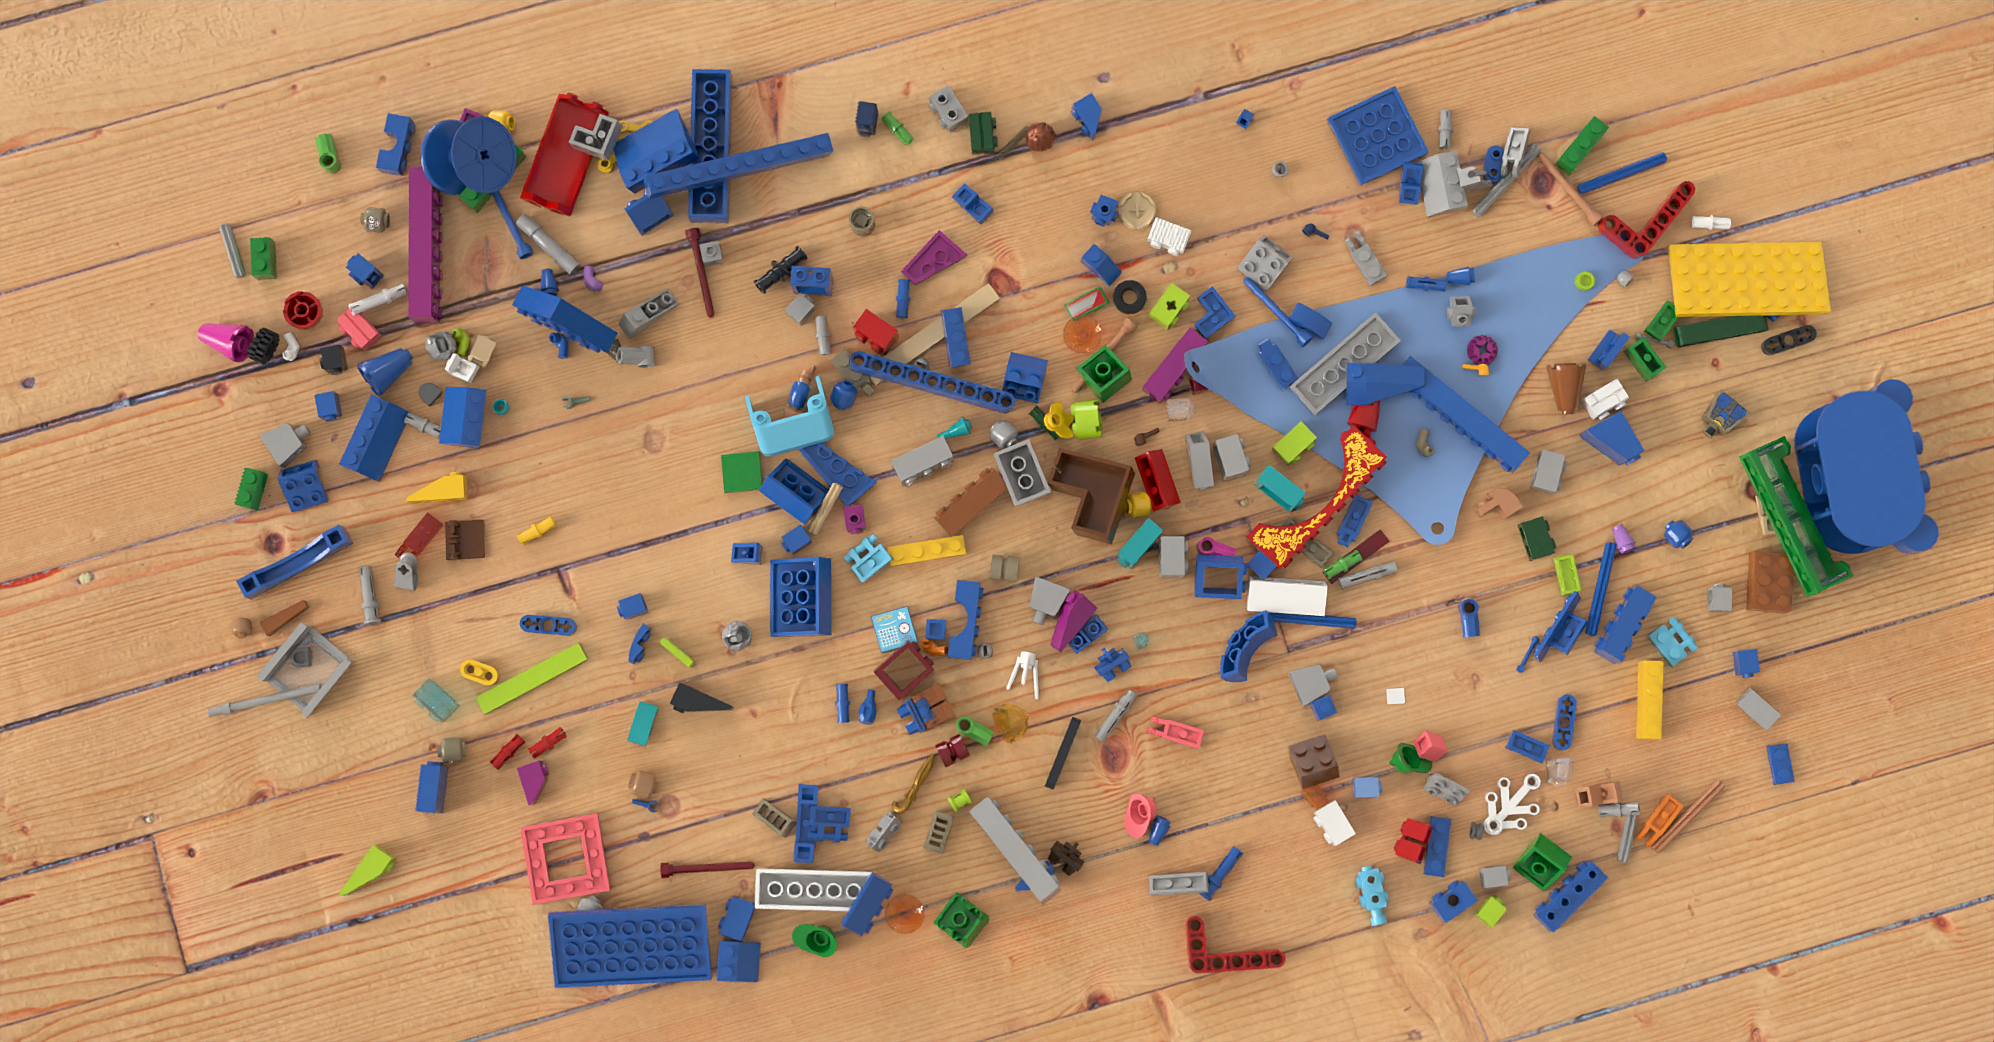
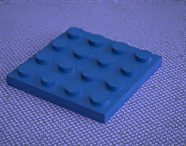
M1396 86L1327 118L1360 186L1402 167L1404 162L1410 163L1429 153Z

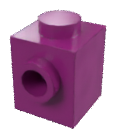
M863 505L843 507L847 532H851V534L863 533L862 530L866 529Z

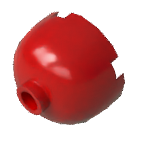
M298 291L291 294L284 302L283 315L292 327L299 330H309L320 323L323 316V307L320 300L312 293Z

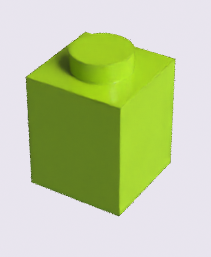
M1488 896L1474 915L1489 927H1494L1507 908L1503 906L1504 902L1497 896L1494 898Z

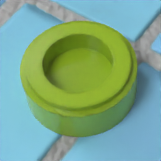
M1587 271L1579 273L1575 278V286L1581 291H1588L1595 284L1593 274Z

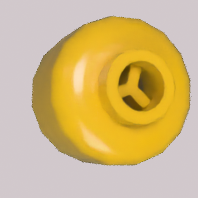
M493 110L489 113L488 117L504 125L509 133L514 130L515 119L509 111Z
M1146 492L1128 495L1124 506L1126 514H1129L1132 518L1146 517L1150 514L1152 509L1151 501Z

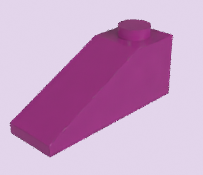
M1075 589L1066 597L1062 604L1050 645L1059 652L1064 650L1097 609L1089 599Z

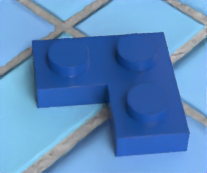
M1213 286L1197 297V300L1208 313L1194 323L1195 328L1204 339L1210 337L1236 317Z

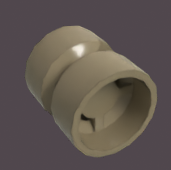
M861 206L853 209L850 213L851 229L856 235L868 236L873 232L875 221L871 210Z
M992 554L990 579L1001 580L1004 577L1006 581L1017 582L1019 557L1008 556L1007 559H1004L1001 555Z

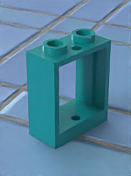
M1270 465L1266 467L1253 484L1288 512H1291L1293 509L1297 511L1305 501L1303 498L1305 492Z
M1148 518L1118 552V562L1124 568L1129 567L1131 569L1160 537L1163 530Z

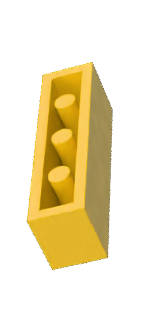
M1644 660L1638 662L1636 739H1661L1663 661Z

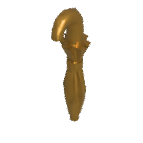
M931 753L917 771L912 789L903 795L906 798L901 807H897L898 802L893 800L892 810L895 813L902 814L906 812L912 801L916 802V792L931 771L935 757L934 754Z

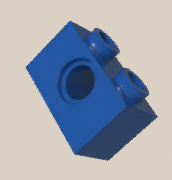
M1455 880L1447 886L1449 888L1444 893L1440 891L1432 897L1433 901L1430 902V905L1443 923L1449 922L1478 901L1464 881L1458 882ZM1450 895H1455L1457 898V902L1453 906L1448 903Z

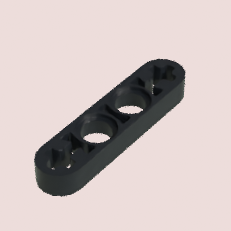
M1072 716L1044 787L1054 790L1081 719Z

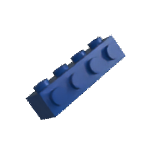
M1582 861L1576 867L1577 871L1573 875L1569 874L1562 881L1563 885L1559 889L1555 888L1548 895L1550 898L1545 903L1541 902L1535 908L1536 912L1533 916L1549 932L1554 933L1608 879L1593 861Z

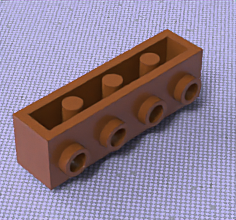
M986 468L983 470L976 482L971 481L966 485V490L961 495L958 493L950 500V505L947 507L943 506L936 512L937 516L934 519L949 536L953 537L1007 489L1005 481L995 469Z

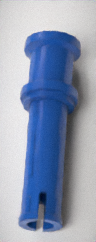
M1233 846L1215 872L1208 876L1209 892L1199 894L1209 902L1212 900L1211 897L1215 891L1222 887L1221 882L1243 855L1239 849Z

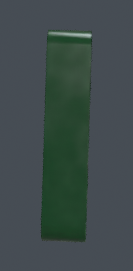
M1766 315L1731 316L1673 328L1677 347L1724 340L1769 330Z

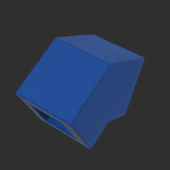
M1244 109L1236 123L1246 129L1255 115Z

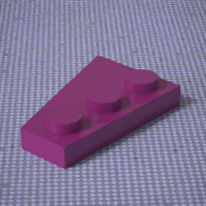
M939 230L905 266L901 273L914 285H917L966 258L967 254Z

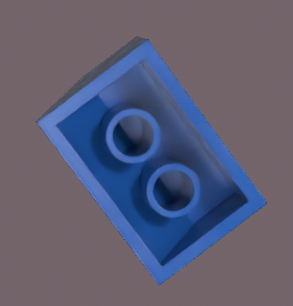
M445 387L439 444L474 449L480 447L486 390L470 387Z
M785 458L766 477L759 491L805 525L816 514L829 489Z
M874 872L870 873L840 925L861 936L864 933L868 934L874 925L871 923L873 917H878L884 908L881 905L885 898L888 900L894 889L891 888L893 884Z

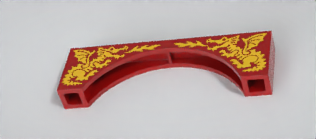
M1354 425L1339 439L1344 455L1343 475L1335 495L1327 506L1315 516L1298 524L1271 526L1259 523L1246 536L1279 569L1282 566L1286 568L1293 561L1291 557L1295 553L1299 555L1306 548L1304 543L1308 539L1313 540L1320 533L1318 529L1322 525L1326 527L1333 520L1331 515L1335 511L1339 513L1347 505L1345 501L1349 497L1353 499L1359 493L1358 487L1362 483L1366 485L1374 477L1371 474L1376 469L1380 471L1387 463L1385 461L1387 456Z

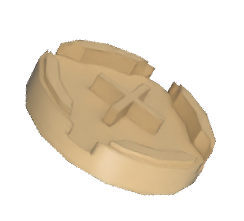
M1143 192L1129 193L1123 197L1119 204V218L1130 229H1144L1155 218V202L1149 195Z

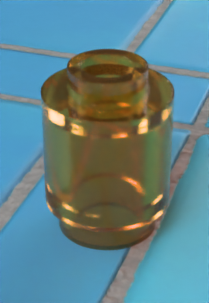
M1319 784L1302 789L1300 792L1311 807H1315L1316 810L1329 801L1326 797L1327 794Z

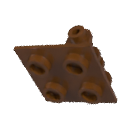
M449 520V522H445L446 560L485 558L484 520Z

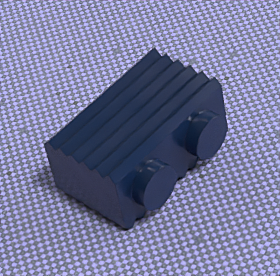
M859 101L855 117L856 129L860 136L870 137V135H875L878 119L877 104Z

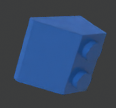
M719 941L717 981L758 982L761 942Z

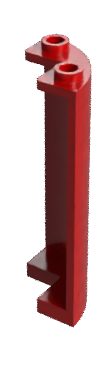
M567 92V95L558 94L520 199L540 208L549 209L551 212L571 217L593 155L574 149L569 144V140L575 125L593 131L599 115H609V112L603 109L602 104L597 102L592 104L584 103L578 100L577 95Z

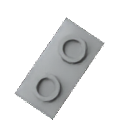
M891 812L884 814L877 824L882 830L879 831L874 828L867 837L866 843L880 853L888 845V840L899 830L902 821Z

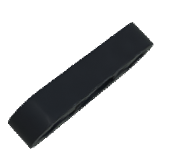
M1805 325L1767 338L1762 342L1761 349L1766 355H1775L1812 342L1816 338L1817 332L1813 326ZM1805 330L1806 332L1811 333L1809 337L1805 336L1800 339L1798 337L1799 335L1803 334ZM1786 335L1793 337V345H1787L1784 342ZM1769 342H1770L1771 344H1775V343L1779 342V344H1780V345L1774 347V348H1773V351H1772L1771 348H1769V349L1767 348V345H1769Z

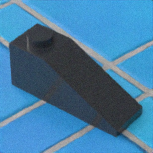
M680 682L670 704L674 705L673 709L680 713H684V711H732L734 708Z

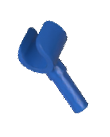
M637 799L632 800L633 804L644 806L650 812H657L650 809L652 803L659 804L657 801L644 802Z

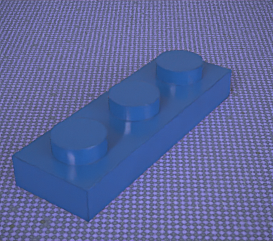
M1433 816L1430 818V826L1433 827V831L1427 844L1424 866L1425 875L1444 877L1451 819Z

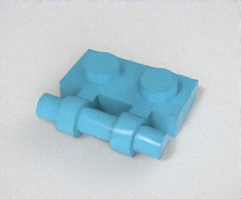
M874 533L869 537H865L860 545L850 549L849 553L844 557L848 563L853 559L855 560L856 564L851 569L862 583L893 560L882 544H879L876 548L874 547L873 543L878 540ZM868 549L869 553L861 558L860 553Z
M1675 617L1668 620L1672 625L1669 630L1663 624L1647 636L1670 667H1673L1688 656L1684 651L1686 646L1692 652L1698 648L1694 642L1695 639L1692 635H1688L1683 628L1684 625L1681 621L1678 622ZM1677 632L1683 641L1681 643H1678L1674 638V633Z

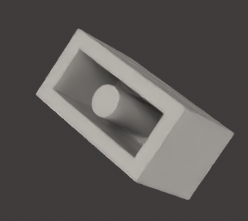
M1541 450L1538 454L1530 489L1554 494L1557 490L1559 491L1562 484L1560 475L1561 472H1564L1567 463L1564 461L1565 455Z

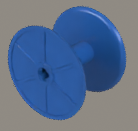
M475 117L465 123L458 120L441 121L427 132L421 147V163L427 179L437 190L448 195H460L466 187L479 193L496 192L510 181L516 167V147L512 136L504 125L490 117Z

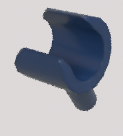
M1307 224L1302 229V232L1309 237L1314 233L1327 240L1329 238V235L1316 229L1314 224Z

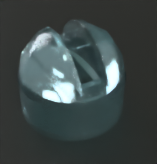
M1137 633L1133 635L1134 643L1138 649L1148 645L1149 637L1147 634Z

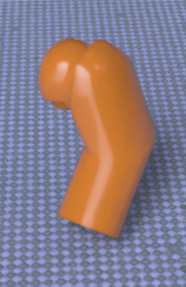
M923 639L920 643L921 648L930 656L948 655L949 649L947 646H938L931 639Z

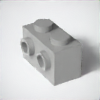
M949 85L929 96L930 103L928 105L934 114H938L940 125L943 129L947 128L949 133L969 121L967 113Z

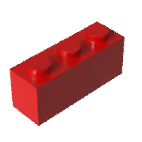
M1163 449L1148 451L1135 457L1146 493L1151 501L1153 512L1180 504L1181 501Z

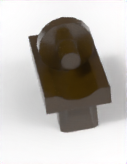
M1056 841L1050 849L1051 852L1047 858L1055 865L1060 858L1066 862L1062 870L1068 876L1072 875L1075 871L1078 872L1084 864V861L1079 858L1082 853L1076 849L1079 845L1077 842L1072 846L1067 841L1064 845Z

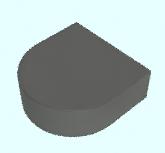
M425 383L419 389L420 398L429 406L443 393L432 383Z
M310 647L293 650L290 655L291 663L296 667H311Z

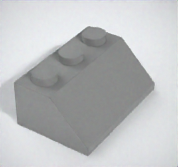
M1457 151L1437 154L1416 162L1424 166L1420 185L1427 217L1461 212L1467 208L1465 189L1460 186L1457 168H1460Z
M1029 439L993 453L1015 507L1051 495L1050 488Z

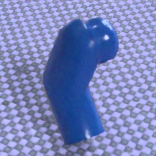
M558 332L551 333L549 340L559 348L558 358L567 359L568 340Z

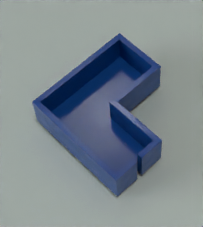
M522 285L512 306L518 309L517 312L519 314L530 317L534 323L549 329L552 328L560 333L562 332L565 334V337L573 341L576 340L580 346L597 353L600 351L608 353L618 334L562 298Z

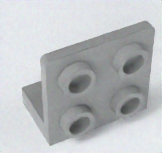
M1263 235L1258 239L1237 269L1267 291L1284 268L1293 260V257L1266 235Z

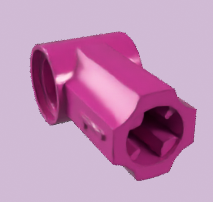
M1210 537L1201 539L1196 545L1197 552L1202 555L1234 556L1236 551L1235 548L1214 541ZM1203 542L1210 544V551L1202 549Z

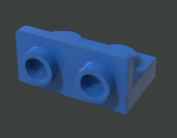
M1609 330L1590 355L1588 361L1604 371L1609 367L1630 336L1624 332L1619 336L1614 331Z

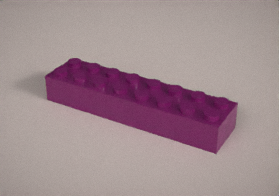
M422 166L409 167L408 317L416 324H440V318L443 315L442 307H440V300L443 297L442 288H440V281L443 279V273L440 270V262L443 261V254L440 251V244L443 242V235L440 232V225L443 224L440 207L443 206V198L440 195V191L427 179Z

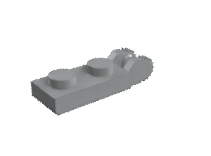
M1510 127L1502 157L1501 176L1507 175L1510 163L1514 164L1512 169L1513 177H1518L1520 164L1523 162L1530 135L1529 128Z
M1358 231L1354 235L1361 246L1356 250L1349 237L1344 239L1351 252L1350 255L1369 286L1385 278L1387 274L1368 243L1366 244L1361 233Z

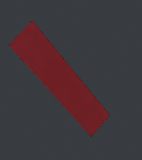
M1380 529L1345 556L1357 550V554L1361 555V562H1363L1390 541ZM1358 562L1355 565L1349 567L1348 571H1342L1341 573L1332 577L1329 580V582L1333 584L1338 580V578L1344 576L1346 573L1355 568L1361 562Z

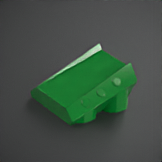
M956 892L935 919L934 924L963 947L968 948L989 922V916Z

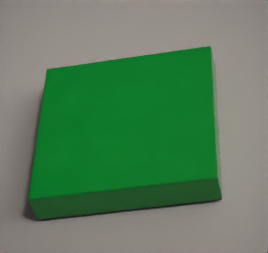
M759 451L721 455L724 493L760 490L762 474Z

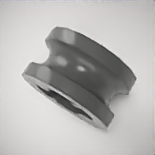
M1472 822L1470 839L1477 838V840H1481L1483 823L1477 825L1475 822Z

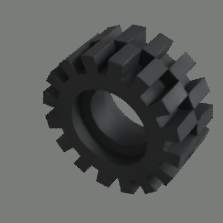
M263 327L256 333V337H253V342L250 343L251 347L248 349L249 358L260 364H267L270 358L274 356L273 353L277 350L276 347L279 345L280 336Z

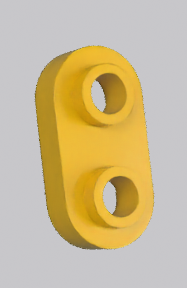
M466 660L460 667L463 677L483 685H494L499 678V673L494 667L475 660ZM470 666L474 667L473 673H469L468 668ZM487 673H492L490 680L486 678Z

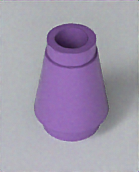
M1623 524L1612 528L1617 549L1621 554H1626L1636 549V542Z

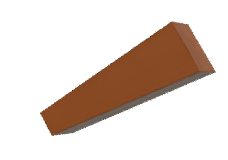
M302 600L260 621V624L266 636L270 637L310 607L307 601Z

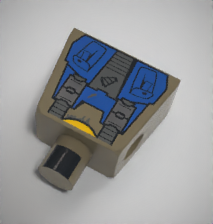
M1720 390L1714 395L1702 416V420L1708 424L1702 432L1709 438H1712L1716 432L1724 435L1747 417L1750 412L1723 390Z

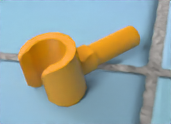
M1486 364L1462 365L1464 369L1478 370L1479 376L1489 375V367Z

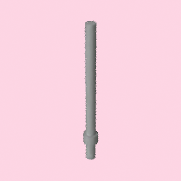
M321 684L233 704L231 702L225 703L220 707L208 709V715L211 717L220 714H233L237 710L316 693L321 689Z

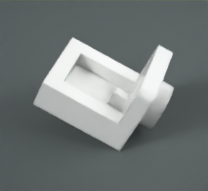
M453 353L447 361L445 370L452 376L471 384L480 367Z

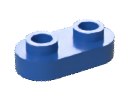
M1500 146L1490 147L1485 154L1483 171H1486L1487 174L1483 175L1485 181L1490 180L1492 184L1499 182L1502 178L1501 167L1504 149ZM1493 152H1497L1499 157H1494ZM1490 171H1496V176L1491 175Z

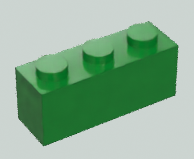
M1594 116L1557 160L1555 165L1570 176L1609 127Z

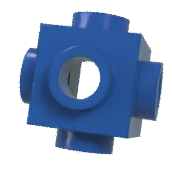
M1100 195L1098 203L1094 202L1090 211L1093 214L1092 220H1094V223L1105 227V225L1110 226L1111 221L1115 222L1119 213L1116 211L1118 201Z

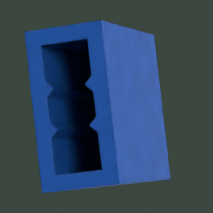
M427 761V765L421 764L416 812L443 813L449 768L444 767L443 762Z

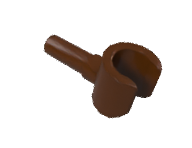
M1156 428L1146 433L1137 434L1134 438L1135 445L1146 444L1145 438L1159 433V429Z

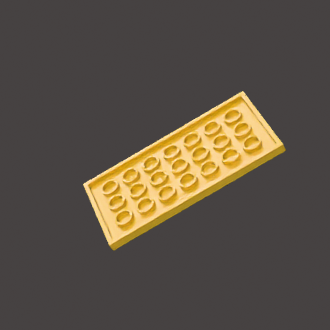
M1822 242L1670 244L1668 247L1676 317L1829 314L1831 312Z

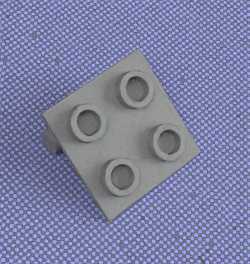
M1437 773L1429 774L1426 784L1422 787L1430 795L1438 796L1447 803L1456 806L1470 792V789Z

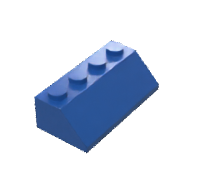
M371 394L339 464L380 482L406 425L404 423L405 418H409L407 416L409 411Z

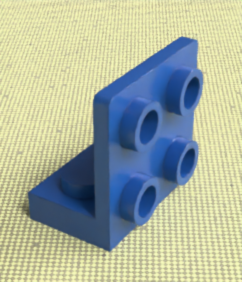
M317 459L280 470L278 481L291 512L328 502L327 494L318 475L319 464Z

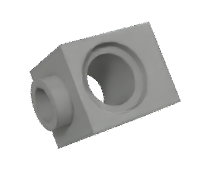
M719 241L699 244L705 267L724 264Z
M800 293L785 309L786 314L801 326L816 310L813 305L815 302L808 295L804 297Z
M1714 584V587L1707 589V612L1732 611V588H1727L1726 584Z
M1505 865L1479 868L1482 888L1508 885V881L1511 879L1510 871L1506 869Z

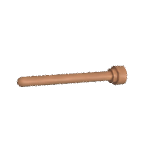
M1540 152L1537 156L1538 159L1585 211L1588 222L1592 226L1597 224L1604 215L1596 209L1593 210L1543 152Z
M1128 318L1124 319L1121 323V330L1107 345L1111 351L1117 347L1126 335L1133 333L1138 328ZM1082 377L1074 384L1072 392L1077 393L1084 386L1085 381Z

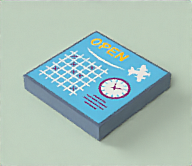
M908 606L871 616L881 654L898 649L907 640L911 643L913 641L918 643Z

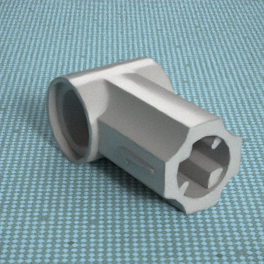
M639 346L637 348L619 347L616 353V360L618 364L638 365V367L642 368L654 367V346Z

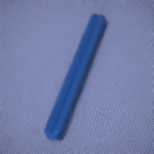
M1664 152L1583 182L1578 185V190L1580 194H1584L1663 164L1667 161V156Z
M1611 542L1605 544L1585 631L1586 634L1591 636L1597 634L1616 551V544Z
M1269 612L1274 622L1351 629L1356 628L1357 625L1356 618Z

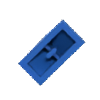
M733 543L731 563L761 565L763 546L760 543Z

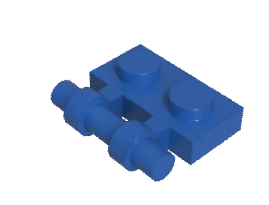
M811 806L810 825L817 826V830L809 831L808 838L816 839V841H847L848 833H841L842 827L849 828L851 808ZM824 827H834V831L824 832Z

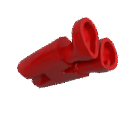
M1380 400L1373 402L1371 405L1353 406L1347 421L1348 425L1351 427L1354 425L1358 430L1362 427V434L1375 446L1376 441L1371 438V432H1376ZM1347 431L1342 432L1340 438H1341Z

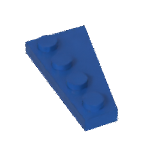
M822 443L798 449L829 487L833 483H838L843 487L838 497L846 507H849L877 484L875 480L869 478L861 470L852 466L848 461L838 456Z

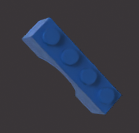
M957 580L955 601L959 602L966 609L968 622L960 634L950 637L948 658L971 660L972 656H976L977 645H973L974 637H978L979 626L975 625L976 618H980L981 607H978V601L983 598L984 590L978 582Z

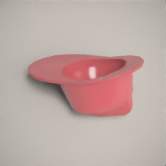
M1139 793L1131 796L1124 818L1125 829L1131 837H1142L1147 831L1149 823L1155 819L1157 815L1155 798L1144 797Z

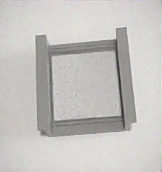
M301 622L256 677L261 681L270 683L279 692L321 684V689L316 693L289 699L302 710L301 714L308 718L355 661L312 626ZM310 647L312 666H294L290 661L292 651L297 648Z

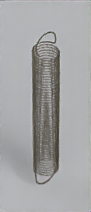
M1026 125L996 155L1000 161L1013 149L1012 146L1014 144L1017 145L1026 136L1027 131L1024 129L1028 130Z

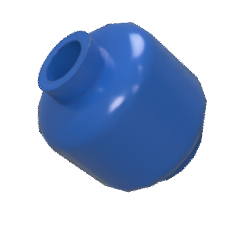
M848 380L837 382L830 395V400L834 407L841 410L852 407L858 394L857 389Z
M1672 520L1665 526L1666 532L1664 537L1674 548L1681 547L1683 549L1693 541V531L1684 521L1674 522Z

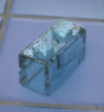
M430 678L413 694L416 698L414 702L422 709L426 707L430 711L428 715L436 722L439 720L445 722L460 705Z

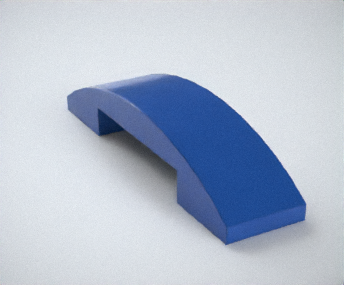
M799 784L793 862L813 863L815 839H809L808 834L809 831H816V826L810 825L811 806H818V785Z

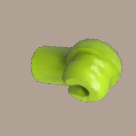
M455 328L452 331V336L459 343L457 354L466 356L470 338L463 329Z

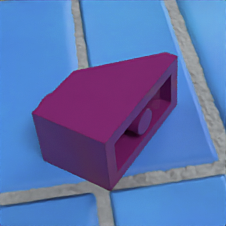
M536 761L517 768L528 805L536 804L548 781L547 775H549L547 764H543V761Z

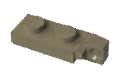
M846 349L842 350L830 360L831 363L846 380L853 383L858 392L863 390L870 397L875 393L869 385L872 382L870 377L852 371L850 368L851 355Z

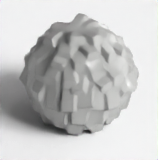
M447 331L438 332L426 339V350L435 360L445 361L453 355L456 349V340Z
M735 620L723 630L722 639L725 646L729 647L730 650L741 651L750 645L752 632L746 623Z

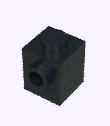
M341 345L320 348L322 358L319 360L324 371L329 374L331 373V375H339L343 373L342 371L348 370L344 348Z

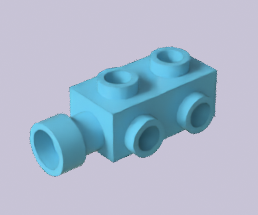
M1373 865L1362 867V872H1357L1358 876L1355 877L1356 886L1361 888L1363 895L1359 896L1361 907H1365L1366 911L1371 910L1372 918L1370 919L1372 926L1385 924L1387 919L1386 915L1383 914L1382 908L1387 907L1386 903L1389 902L1387 891H1383L1382 883H1385L1382 871L1379 872L1378 868L1373 869ZM1369 876L1374 878L1372 884L1367 881ZM1374 895L1379 898L1377 903L1372 901Z

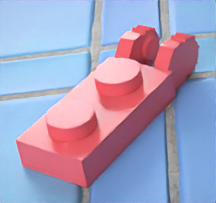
M1151 716L1150 721L1156 724H1163L1165 727L1163 732L1154 728H1148V733L1199 749L1204 730Z

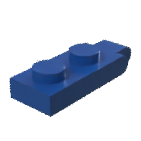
M1266 338L1258 343V347L1261 350L1259 355L1281 390L1299 379L1275 342L1271 343Z
M1359 495L1353 498L1337 532L1340 535L1337 543L1348 547L1351 541L1355 542L1373 504L1372 501Z

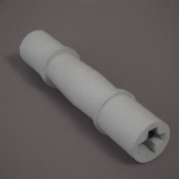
M526 213L516 221V225L529 236V239H533L568 274L573 275L580 268L581 264L543 231L542 227Z

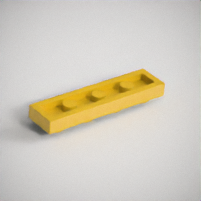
M963 535L887 547L888 553L893 558L890 561L891 567L966 555Z

